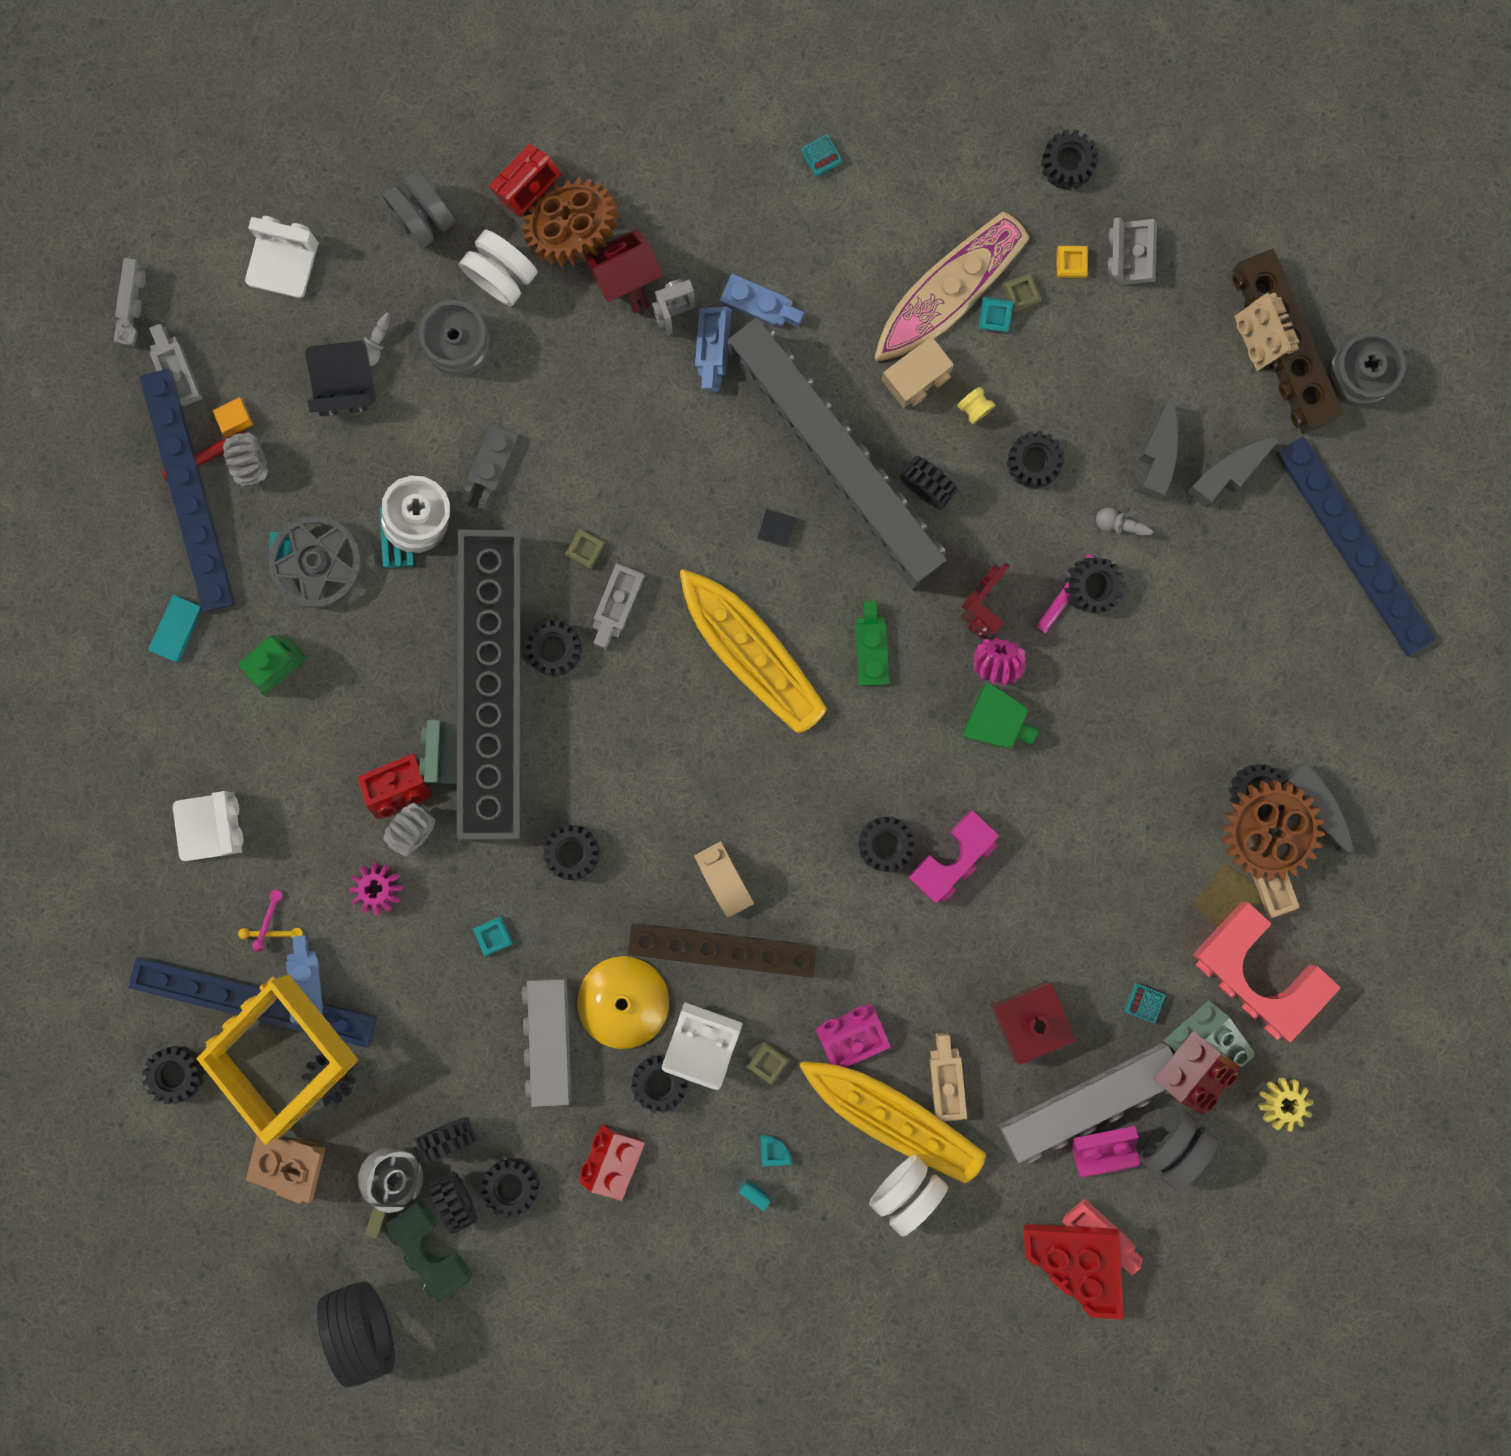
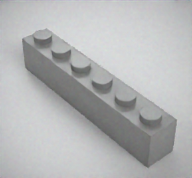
M1161 1043L999 1124L998 1126L1015 1160L1018 1163L1022 1161L1025 1164L1031 1163L1042 1156L1040 1152L1050 1147L1052 1150L1059 1149L1069 1143L1068 1138L1078 1133L1080 1136L1087 1135L1097 1129L1096 1124L1107 1120V1122L1115 1121L1124 1116V1110L1132 1106L1135 1108L1143 1107L1152 1101V1096L1160 1092L1163 1095L1168 1094L1169 1092L1156 1082L1154 1078L1173 1056L1170 1047Z

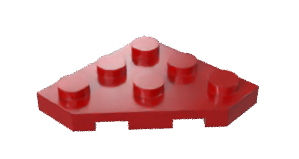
M1025 1224L1023 1230L1025 1257L1031 1264L1042 1268L1050 1276L1049 1280L1067 1296L1072 1295L1082 1304V1309L1090 1317L1123 1320L1125 1312L1119 1229Z

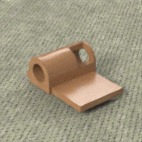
M256 1136L246 1181L273 1190L277 1196L296 1203H312L326 1145L307 1139H291L287 1141L281 1138L264 1145L260 1138Z

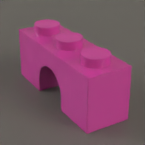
M969 811L949 832L960 848L959 857L953 864L948 866L941 865L930 855H927L907 877L933 903H937L939 900L944 903L956 891L953 885L960 878L966 880L976 870L977 867L974 863L981 855L984 858L988 857L998 846L994 841L999 835L974 811Z

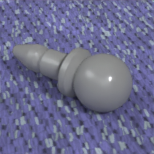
M385 313L378 320L371 337L365 336L364 338L370 366H374L380 360V350L384 348L380 341L383 340L386 330H388L391 315L389 313Z
M1103 508L1096 516L1097 526L1103 531L1115 530L1116 533L1120 534L1123 529L1130 533L1135 532L1137 535H1152L1153 530L1145 524L1126 519V513L1119 514L1114 508Z

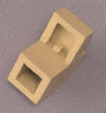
M721 841L694 855L704 878L727 918L754 904Z

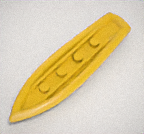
M682 569L680 571V578L688 609L702 636L721 661L753 694L796 733H802L816 725L825 714L827 707L797 663L766 623L743 600L721 584L703 575Z
M807 1061L800 1063L801 1070L818 1095L837 1114L872 1138L908 1157L916 1154L928 1167L962 1183L970 1182L982 1169L986 1159V1153L901 1092L862 1072L843 1066Z

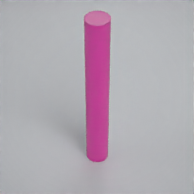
M1087 554L1085 558H1095V557H1093V556L1090 555V554ZM1064 588L1035 627L1043 634L1048 632L1069 602L1067 597L1071 595L1070 593H1065Z

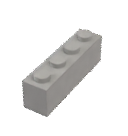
M567 978L530 979L527 981V986L522 987L523 1005H528V1017L523 1019L524 1036H529V1049L524 1050L525 1067H530V1080L525 1082L526 1099H531V1107L569 1105L572 1097Z

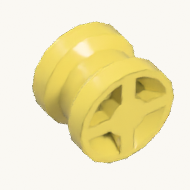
M981 386L969 393L957 405L961 411H965L969 415L968 420L972 425L986 416L996 406L992 400L986 399Z

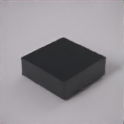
M766 509L758 539L787 548L796 517Z

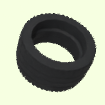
M366 1281L354 1283L332 1291L319 1299L317 1305V1324L320 1341L328 1365L335 1378L343 1387L348 1388L381 1378L394 1369L395 1348L391 1327L381 1299L370 1283Z

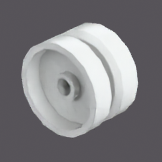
M486 229L475 241L479 253L467 252L458 265L480 288L501 303L511 307L521 295L519 286L516 283L529 285L538 272L535 266L513 245Z
M408 476L398 479L388 487L382 499L381 526L386 538L395 547L406 552L421 553L433 549L443 540L448 530L450 503L446 492L435 481L424 476Z
M916 1154L903 1161L885 1179L869 1202L870 1207L881 1217L892 1213L889 1224L901 1237L915 1230L934 1211L948 1189L947 1184L936 1174L925 1177L928 1167Z

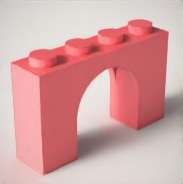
M1241 901L1194 952L1192 956L1198 960L1195 966L1207 977L1213 974L1221 982L1218 987L1231 999L1236 995L1244 1003L1241 1006L1242 1010L1254 1020L1257 1017L1262 1019L1267 1024L1264 1030L1277 1041L1282 1038L1291 1043L1341 987L1318 966L1309 964L1293 983L1280 994L1274 996H1260L1256 994L1245 981L1243 960L1248 949L1266 931L1271 923L1250 903Z

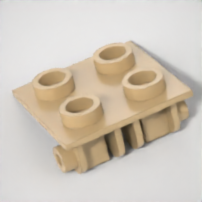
M1276 293L1264 294L1234 316L1237 322V329L1242 334L1248 348L1249 358L1254 363L1257 371L1285 353L1290 354L1299 350L1297 344L1300 341L1294 329L1284 331L1293 326L1292 322L1281 324L1282 321L1289 318V315L1284 314L1286 309L1282 298L1277 297Z

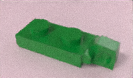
M864 601V617L856 618L857 625H855L858 687L889 685L887 633L884 616L877 617L876 601Z

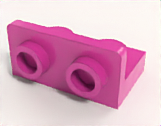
M872 1004L857 1007L850 1013L837 1019L827 1020L823 1025L816 1028L827 1057L833 1065L848 1067L891 1048Z
M1132 1126L1074 1138L1072 1152L1079 1177L1085 1178L1138 1167L1140 1161L1136 1144L1139 1137L1136 1127Z

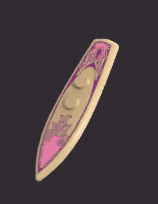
M1001 212L927 271L909 289L886 322L878 342L875 361L880 362L910 353L931 336L934 339L958 321L987 291L1028 242L1029 235L1022 224L1010 214Z

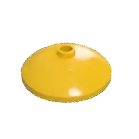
M630 956L612 957L593 967L582 981L577 998L578 1014L586 1031L601 1044L616 1049L638 1047L650 1041L663 1027L669 1011L668 989L662 976L649 963ZM620 998L625 999L628 1003L627 1008L624 1010H620L616 1006V1002Z

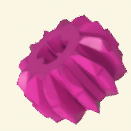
M994 637L993 641L984 639L983 643L978 645L977 650H975L974 672L980 675L981 680H990L991 684L995 682L1000 683L1002 686H1005L1007 682L1015 684L1017 678H1021L1025 670V650L1019 648V644L1016 642H1008V639L999 640L997 637Z
M372 863L371 871L366 866L360 868L363 877L353 875L352 880L359 885L358 887L349 888V892L359 894L352 901L354 905L364 901L361 910L363 913H367L372 907L373 914L380 915L382 907L386 912L393 910L390 901L400 902L401 898L393 893L394 891L403 890V885L393 884L394 881L400 878L399 873L388 877L391 866L385 865L380 870L379 863ZM376 880L378 881L377 885H382L383 888L382 892L377 893V897L374 896L375 892H370V886H374Z

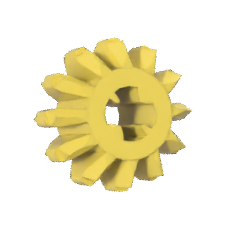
M1280 1077L1277 1085L1273 1082H1268L1267 1087L1271 1092L1269 1094L1263 1091L1260 1092V1096L1267 1099V1102L1258 1105L1260 1110L1267 1111L1263 1116V1120L1266 1122L1273 1121L1272 1127L1277 1130L1284 1126L1285 1130L1291 1132L1293 1131L1294 1123L1299 1127H1303L1304 1121L1301 1117L1303 1115L1309 1118L1312 1116L1310 1111L1305 1110L1307 1106L1313 1105L1312 1099L1305 1098L1309 1090L1306 1087L1299 1088V1081L1294 1079L1288 1083L1285 1078ZM1284 1099L1291 1101V1103H1287L1290 1105L1287 1111L1281 1108V1106H1284V1104H1281Z

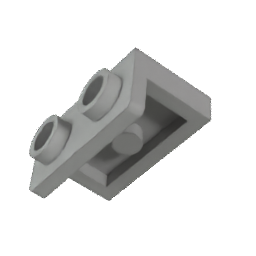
M1121 217L1114 218L1113 228L1109 230V242L1113 246V257H1110L1108 260L1110 276L1119 285L1155 282L1157 222L1155 219L1124 222Z
M681 279L671 281L665 285L666 288L655 291L657 302L652 303L654 316L659 330L665 328L668 336L673 335L671 317L696 308L694 290L690 279L684 282Z

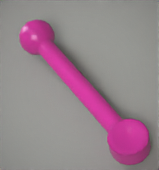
M273 890L270 893V906L258 939L252 943V949L256 952L264 949L263 940L276 904L283 898L279 890Z

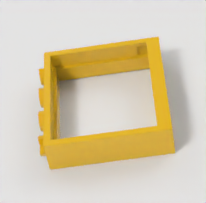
M289 974L277 979L272 976L268 982L261 984L259 987L261 992L257 996L249 998L241 1005L242 1012L238 1016L235 1015L228 1019L222 1025L223 1031L210 1038L206 1042L207 1048L196 1058L264 1145L282 1137L359 1061ZM277 999L282 1002L330 1062L278 1115L273 1112L226 1053Z

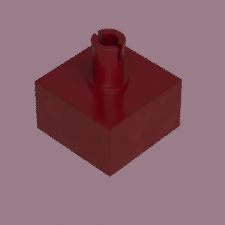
M635 229L607 242L606 247H597L598 255L595 256L589 252L586 263L596 286L607 302L625 294L632 313H639L642 311L637 300H639L644 310L650 306L642 286L663 275L649 242L638 229Z
M1048 981L1041 982L990 1004L1013 1060L1018 1065L1076 1041L1053 985Z

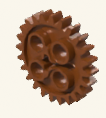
M578 177L574 184H571L569 179L565 180V184L562 187L557 182L554 183V190L550 192L547 189L544 192L545 197L539 198L536 201L537 205L531 206L528 209L531 215L523 216L526 225L522 226V230L525 233L523 238L532 254L537 255L541 262L546 259L549 265H552L557 260L560 267H563L566 260H570L572 266L575 265L576 259L579 257L586 262L589 252L595 256L598 255L596 247H606L607 244L604 239L614 237L611 229L618 227L615 219L619 217V214L616 210L617 205L607 188L604 189L600 182L594 185L590 178L583 184L581 178Z
M1273 780L1270 788L1265 781H1260V790L1249 785L1250 795L1246 796L1238 792L1237 794L1241 802L1239 804L1230 802L1229 804L1234 809V812L1224 813L1223 815L1230 820V824L1221 826V829L1229 832V835L1221 839L1225 844H1232L1225 852L1230 856L1236 855L1232 862L1237 866L1243 864L1242 871L1246 874L1253 870V876L1257 879H1260L1264 873L1265 878L1268 881H1272L1276 873L1278 878L1285 880L1286 871L1297 876L1296 866L1300 865L1307 869L1308 865L1305 859L1308 857L1316 860L1317 858L1311 852L1312 849L1322 848V845L1316 841V837L1325 836V833L1317 829V826L1325 822L1319 817H1314L1321 809L1317 806H1310L1314 800L1313 797L1309 795L1303 797L1305 790L1299 787L1293 791V784L1286 782L1281 788V783ZM1268 804L1269 813L1267 816L1258 818V809L1262 805ZM1283 805V809L1279 812V806ZM1295 813L1298 814L1297 824L1288 828L1287 819L1289 816ZM1269 828H1278L1276 833H1268ZM1257 833L1259 836L1258 843L1253 847H1248L1247 840L1249 836ZM1287 843L1288 850L1286 854L1278 857L1276 854L1278 846ZM1267 849L1266 856H1262V853Z

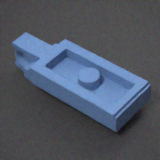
M731 274L720 298V304L752 318L757 317L760 321L767 322L773 327L775 325L782 327L784 322L799 328L804 317V312L792 307L793 301L787 299V297L734 274Z
M728 306L699 309L695 367L698 368V375L702 377L701 388L708 393L720 392L721 376L726 374L732 309Z
M306 935L293 937L294 954L287 955V974L294 979L323 1015L320 967L316 952H309ZM290 1014L291 1024H299Z

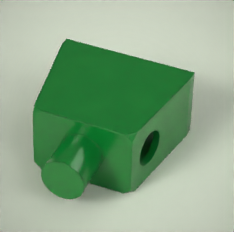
M271 635L241 660L238 666L260 693L265 696L302 664L307 657L288 635Z
M986 682L981 688L961 738L1009 750L1012 748L1015 739L1032 745L1039 729L1023 722L1028 712L1025 706Z

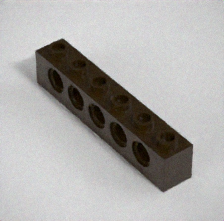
M1274 248L1240 261L1233 269L1232 280L1235 288L1238 291L1241 290L1245 298L1244 309L1266 294L1259 292L1256 288V283L1264 284L1269 295L1276 293L1277 297L1282 298L1286 309L1284 314H1288L1289 318L1282 321L1281 324L1292 322L1293 325L1284 331L1294 329L1300 341L1297 344L1299 350L1290 354L1285 353L1268 364L1270 370L1277 374L1280 381L1279 392L1281 397L1285 401L1288 400L1292 409L1290 417L1293 425L1296 428H1300L1301 433L1305 434L1335 422L1344 413ZM1291 365L1298 366L1302 371V376L1294 375L1291 371ZM1303 392L1312 395L1314 399L1313 404H1308L1304 401Z
M632 923L628 955L813 978L817 946Z

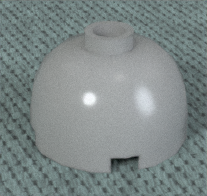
M395 1147L380 1148L370 1154L362 1163L358 1173V1187L362 1197L377 1210L387 1213L401 1211L406 1208L404 1204L408 1203L411 1198L414 1200L418 1196L423 1184V1169L418 1164L416 1157L406 1150Z

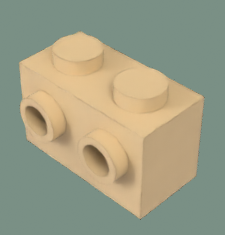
M931 336L884 371L881 380L903 408L910 403L912 406H915L927 396L925 391L933 385L939 388L951 378L949 373H951L954 364Z

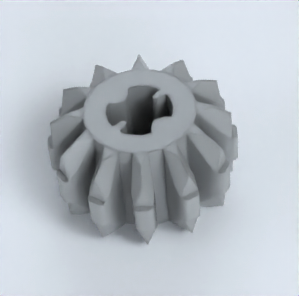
M248 432L244 434L239 433L226 439L223 444V456L226 459V465L234 481L241 486L248 484L250 486L264 480L268 474L267 462L264 456L265 453L262 451L261 444L258 443L257 438Z
M415 803L409 804L399 814H396V817L390 822V825L385 829L383 840L393 851L403 856H408L415 852L429 837L428 835L433 831L435 819L422 806Z

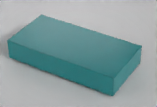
M173 595L148 650L179 663L203 611L202 607Z

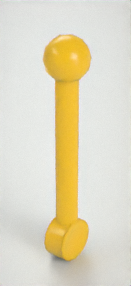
M242 928L239 930L238 936L240 939L246 940L249 937H258L260 931H250L248 928ZM294 928L291 931H267L265 937H291L293 939L296 936H303V931L300 928Z

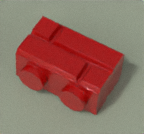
M529 143L488 187L501 204L521 217L562 174L546 153Z

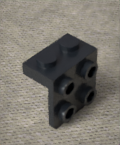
M364 341L314 345L306 349L305 354L313 396L307 401L310 413L319 412V416H331L338 414L337 410L348 408L350 413L367 411V406H371L376 401L367 345Z

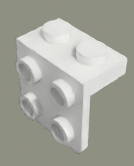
M263 216L262 219L251 217L248 229L256 237L245 282L253 288L298 299L304 297L318 241L309 231L310 229L298 223H292L291 226L280 224L279 220L269 216Z
M215 792L210 796L178 800L173 803L178 851L182 861L242 853L243 834L238 824L239 804L234 792Z
M684 1002L662 1064L663 1071L715 1090L720 1089L743 1023Z

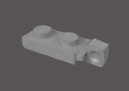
M123 259L115 312L117 322L114 342L118 345L135 347L139 335L133 324L134 318H139L141 313V300L137 298L139 288H144L146 280L145 270H142V266L136 259Z
M162 324L149 328L155 344L150 346L151 352L149 353L156 371L168 368L172 370L182 407L202 400V395L177 337L170 338L166 327H163Z
M616 563L594 616L593 628L599 630L593 643L595 644L594 646L606 650L611 637L615 636L618 638L621 631L623 632L645 574Z

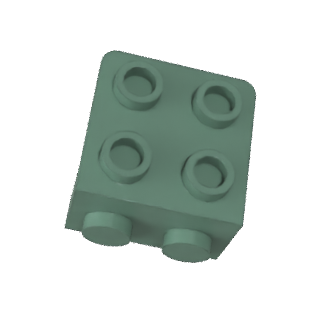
M427 720V727H422L421 744L426 745L425 758L421 757L420 776H424V782L457 784V723Z
M1210 1000L1163 1040L1175 1053L1188 1036L1195 1031L1220 1053L1236 1062L1241 1068L1254 1056L1253 1049L1230 1017Z

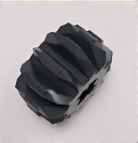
M322 1054L316 1055V1063L310 1061L306 1064L307 1069L311 1073L303 1074L302 1080L311 1082L330 1063L328 1059ZM354 1066L347 1073L355 1069ZM346 1073L322 1097L323 1105H329L331 1100L336 1104L342 1102V1094L349 1096L352 1093L348 1085L354 1084L356 1078L347 1076Z

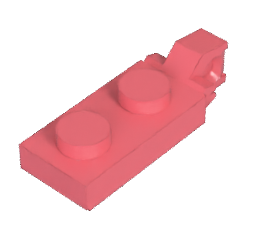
M1086 1198L1070 1210L1062 1221L1066 1226L1118 1229ZM1119 1230L1121 1264L1133 1276L1141 1269L1143 1258L1135 1251L1136 1246Z

